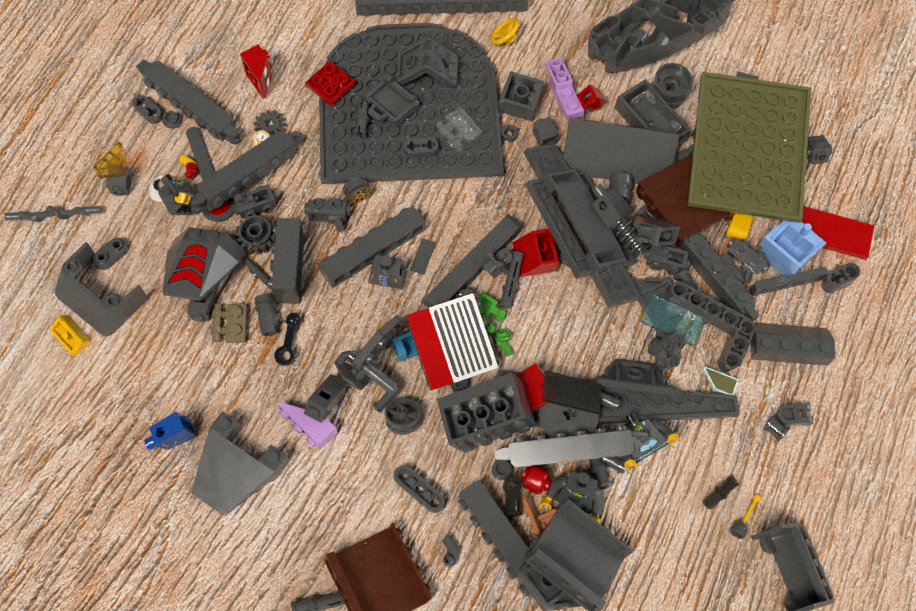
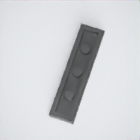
M826 267L796 273L795 275L792 274L756 282L749 291L752 296L822 281L828 271Z

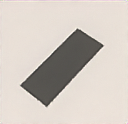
M421 239L410 271L425 274L436 242Z

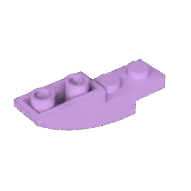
M558 58L545 61L550 85L560 112L564 113L567 120H569V117H583V107L576 96L573 80L563 59Z

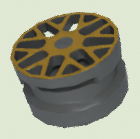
M360 176L349 180L342 188L347 196V200L351 204L364 201L372 193V189L367 185L366 179L364 177L361 179Z

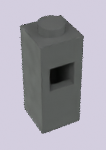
M220 283L202 300L190 299L187 313L192 320L196 322L210 321Z
M330 374L308 399L304 414L322 423L344 397L348 383Z

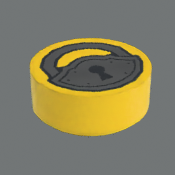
M262 130L256 132L253 137L254 145H258L270 137L271 134Z

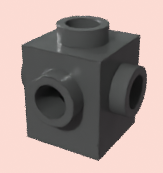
M825 136L808 137L807 159L810 164L828 162L829 156L832 154V146L828 143Z

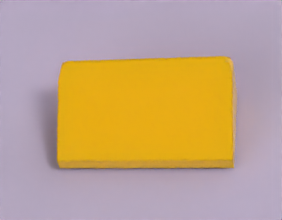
M59 315L49 329L72 356H75L91 342V339L68 315Z

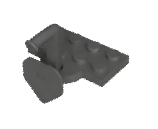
M398 314L375 332L360 353L344 351L334 361L341 377L352 387L363 390L369 384L370 379H372L386 391L378 402L373 403L374 409L378 413L386 407L397 393L398 384L370 361L391 342L390 339L401 329L400 323L403 318ZM347 359H349V360H350L351 362H353L354 364L351 365V364L345 363V361H346Z

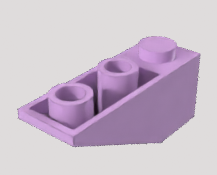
M282 402L277 403L280 409L278 413L285 420L290 419L294 423L292 427L299 434L303 432L307 436L306 441L313 448L317 446L321 450L338 434L336 427L327 418L320 423L305 415V409Z

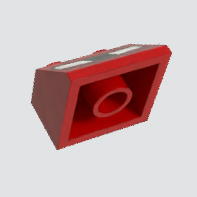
M257 44L240 53L246 76L262 99L267 96L272 79V65L268 60L270 56L267 50H263Z

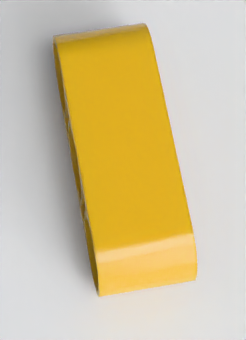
M735 213L730 220L726 237L746 240L753 216Z

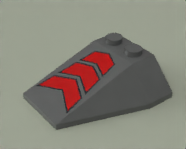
M187 228L174 239L167 251L163 295L197 301L202 300L239 266L246 250L225 232Z

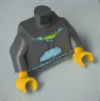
M170 174L163 176L161 182L164 186L159 190V196L171 215H194L190 204V198L197 194L185 180H174Z
M632 413L624 418L631 431L647 432L649 444L634 448L631 455L622 456L625 463L624 467L628 474H630V467H635L638 471V462L668 444L675 449L674 441L679 440L681 443L683 441L667 425L655 419L649 420L648 418L640 422L636 414Z
M570 471L566 476L557 477L552 481L546 493L547 497L542 498L540 501V510L543 505H548L547 512L551 511L552 499L559 503L569 499L576 503L584 512L590 515L592 513V517L601 524L599 516L602 514L605 498L601 490L598 489L597 480L590 478L586 473L579 474Z

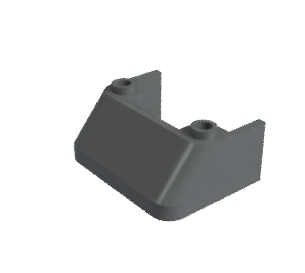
M85 242L62 265L55 288V295L100 335L111 336L145 303L148 297L142 287L137 285L125 298L117 293H111L101 300L81 284L76 278L93 261L95 254L90 245Z
M802 523L780 524L751 536L752 540L760 539V546L764 552L774 555L789 592L784 601L787 611H811L834 603L833 592L808 532Z

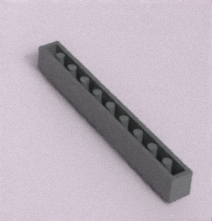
M356 0L357 15L367 16L527 11L528 0Z

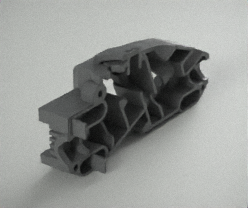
M638 0L617 15L607 17L592 28L588 39V57L591 60L596 58L601 60L605 65V72L607 73L653 63L685 48L725 24L727 12L733 1ZM678 10L687 13V23L678 20ZM643 19H649L655 24L656 28L650 37L644 30L636 29ZM630 42L634 43L631 50L628 48V43Z

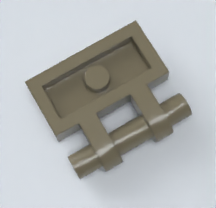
M214 304V310L211 314L213 327H211L210 331L212 342H220V336H225L226 343H246L247 304H227V311H221V304ZM226 319V327H220L221 320Z

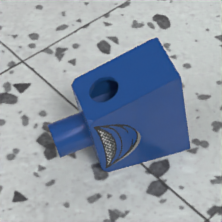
M174 412L150 427L152 436L144 439V443L148 450H152L157 446L164 450H170L196 438L197 435L190 419L178 412Z

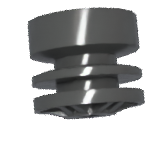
M667 63L657 70L651 85L674 110L684 102L692 85V77L688 69L681 64Z

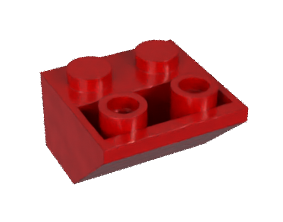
M549 229L531 231L512 242L513 250L524 254L519 272L520 277L557 271L559 260L553 236Z

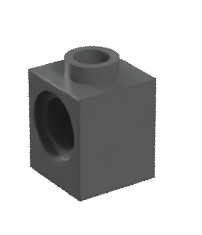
M550 117L538 119L533 123L532 133L539 146L557 144L559 133Z
M110 165L106 186L111 194L121 196L122 194L129 195L133 178L129 167Z

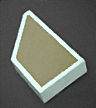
M706 366L703 368V373L710 382L709 385L713 392L734 396L739 379Z

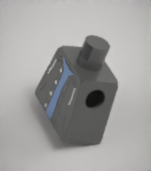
M375 255L368 283L403 290L407 271L402 260L389 256Z

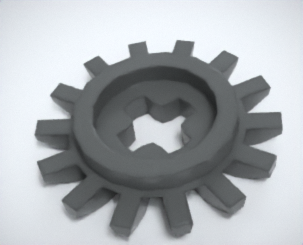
M266 110L267 115L261 112L262 118L255 117L258 121L254 122L253 125L258 126L254 130L266 131L271 135L279 130L284 132L281 126H286V123L282 122L285 118H279L282 115L281 113L275 115V110L272 111L271 115L269 110ZM269 120H272V123L274 125L267 127V124H265V122H269Z

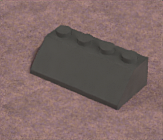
M755 323L756 331L750 342L751 360L828 366L835 359V341L827 328Z

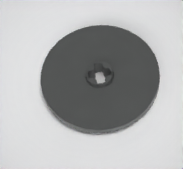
M564 384L553 388L552 390L557 398L539 408V421L544 432L550 438H554L553 434L566 433V436H574L575 431L586 430V434H592L599 421V408L592 394L586 389L573 384ZM568 409H572V413L575 414L570 420H567L566 416L563 415V412H567Z

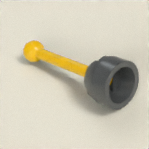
M755 494L753 496V502L743 520L737 521L731 526L729 532L734 537L744 539L747 535L748 528L745 523L756 503L760 502V495Z

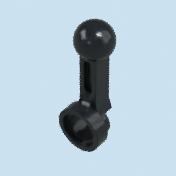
M297 313L287 315L286 324L288 326L284 344L277 348L274 353L276 362L281 366L290 365L295 358L292 346L296 327L301 323V317ZM281 353H290L289 360L281 361Z

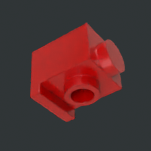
M590 84L576 95L583 109H588L592 112L601 108L606 101L601 91Z

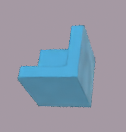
M410 332L392 339V346L399 362L417 355Z

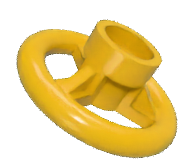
M510 18L502 22L493 31L490 38L493 45H500L504 42L507 45L511 44L517 37L515 32L519 27L518 19Z

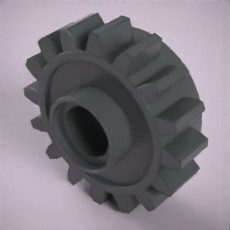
M253 214L250 217L247 215L246 219L240 220V226H236V241L245 250L248 249L249 254L256 251V254L259 255V250L266 253V247L272 248L271 242H275L276 239L273 235L275 224L271 223L269 217L265 219L263 214L260 216Z

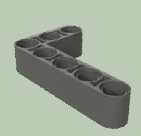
M676 281L667 288L665 297L669 302L729 334L718 359L719 369L723 372H730L739 367L756 331L754 321L684 282ZM673 289H676L679 295H676ZM690 298L695 300L696 305L691 302ZM708 308L713 311V314L708 311ZM725 317L729 319L730 323L726 322ZM734 342L739 345V349L736 348ZM727 358L731 360L732 365L728 364Z

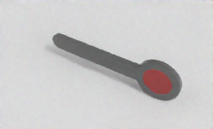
M190 127L187 129L186 135L201 178L205 180L214 174L198 128ZM229 198L220 207L212 211L206 209L202 213L210 221H226L235 213L232 206L236 204L234 198Z

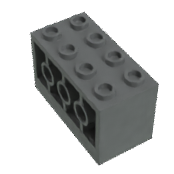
M512 372L437 399L448 443L464 453L473 451L474 447L479 445H490L493 443V440L499 438L500 440L508 439L516 432H528L531 430V427L536 426L523 382Z

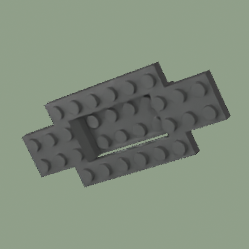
M556 144L526 148L524 155L538 179L528 181L525 186L574 277L579 279L591 276L608 308L637 301L641 296L625 267L633 266L637 260L634 255H629L630 249H624L627 243H620L622 237H615L618 230L612 232L611 228L608 229L592 204L598 198L592 192L595 186L587 172H577L576 169L570 170ZM554 193L558 194L589 252L586 256L553 197Z

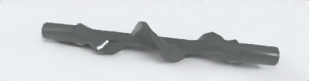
M49 205L43 212L19 211L5 213L4 218L6 221L28 219L34 222H41L45 217L57 216L60 220H65L75 214L101 213V207L84 206L81 208L74 207L72 210H56L53 206Z

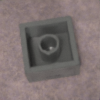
M510 71L499 99V112L532 122L543 92L544 81Z

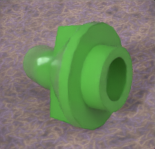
M500 329L493 335V340L495 344L501 346L505 355L509 357L513 354V351L507 342L511 340L512 334L506 329Z

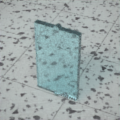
M653 294L649 305L645 307L646 311L641 322L665 334H678L684 339L685 343L693 346L697 336L702 332L701 328L706 318Z

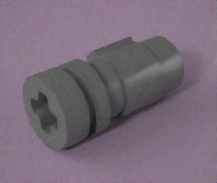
M271 294L256 296L254 300L256 312H258L261 335H275L278 322L277 315L274 312V296Z

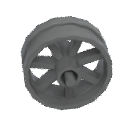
M403 397L394 399L387 404L384 410L386 426L391 432L399 435L410 434L420 426V406L416 401Z

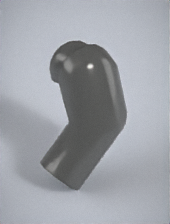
M449 535L442 540L447 548L446 555L443 557V563L445 566L452 567L458 561L460 549L452 536Z

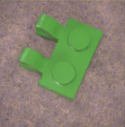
M482 292L478 298L481 308H478L480 315H484L486 321L492 315L495 320L503 323L506 319V312L497 308L498 301ZM487 323L485 327L486 332L493 337L496 333L494 331L496 327Z

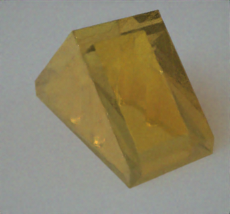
M118 142L93 166L99 178L127 176V156L121 142Z

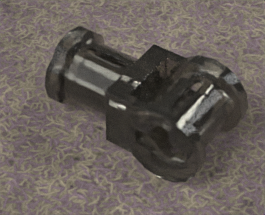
M515 474L508 475L502 486L505 493L506 512H504V515L506 517L522 516V512H520L522 480ZM510 481H513V484L516 485L514 489H511Z

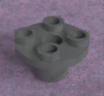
M668 333L662 339H651L647 350L650 355L655 356V364L658 369L668 371L673 366L677 367L679 365V355L684 339L675 333Z

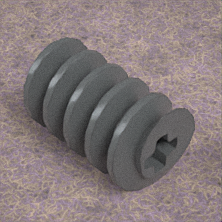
M626 216L613 225L611 231L618 230L615 237H622L620 240L621 244L627 242L624 249H631L629 252L630 256L635 254L638 256L649 248L651 244L635 241V237L639 234L635 232L638 226H630L633 219L626 220Z

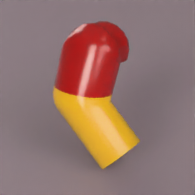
M183 154L179 162L186 166L184 175L189 179H193L194 175H197L198 165L191 158Z

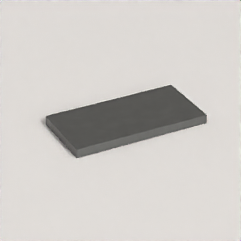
M569 117L563 158L570 170L576 169L577 172L586 171L589 177L609 179L610 175L622 172L630 174L633 177V183L638 184L647 177L674 164L679 133Z

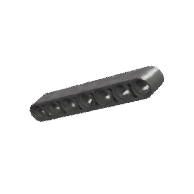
M509 214L506 215L424 298L423 304L429 308L456 299L461 289L469 286L484 270L482 265L489 259L487 254L491 251L496 257L498 251L505 249L519 235L523 225Z

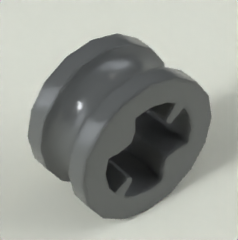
M506 125L502 128L501 137L505 142L516 140L517 129L515 126ZM507 131L512 133L511 137L508 136Z

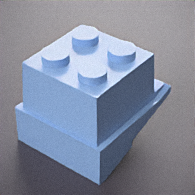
M782 221L763 238L760 243L762 247L760 252L766 256L767 263L782 276L795 275L826 242L811 230L812 226L808 223Z

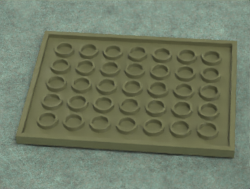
M702 72L687 206L800 223L803 217L812 87Z

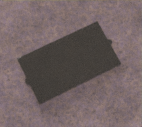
M550 371L544 372V383L541 385L543 388L542 401L599 415L600 403L603 399L601 397V384Z

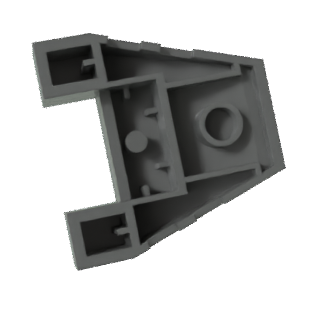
M222 411L209 428L191 493L225 516L245 502L255 492H259L269 482L277 479L290 460L286 454L273 445H270L261 458L256 460L233 444L232 441L242 430V427L238 421Z

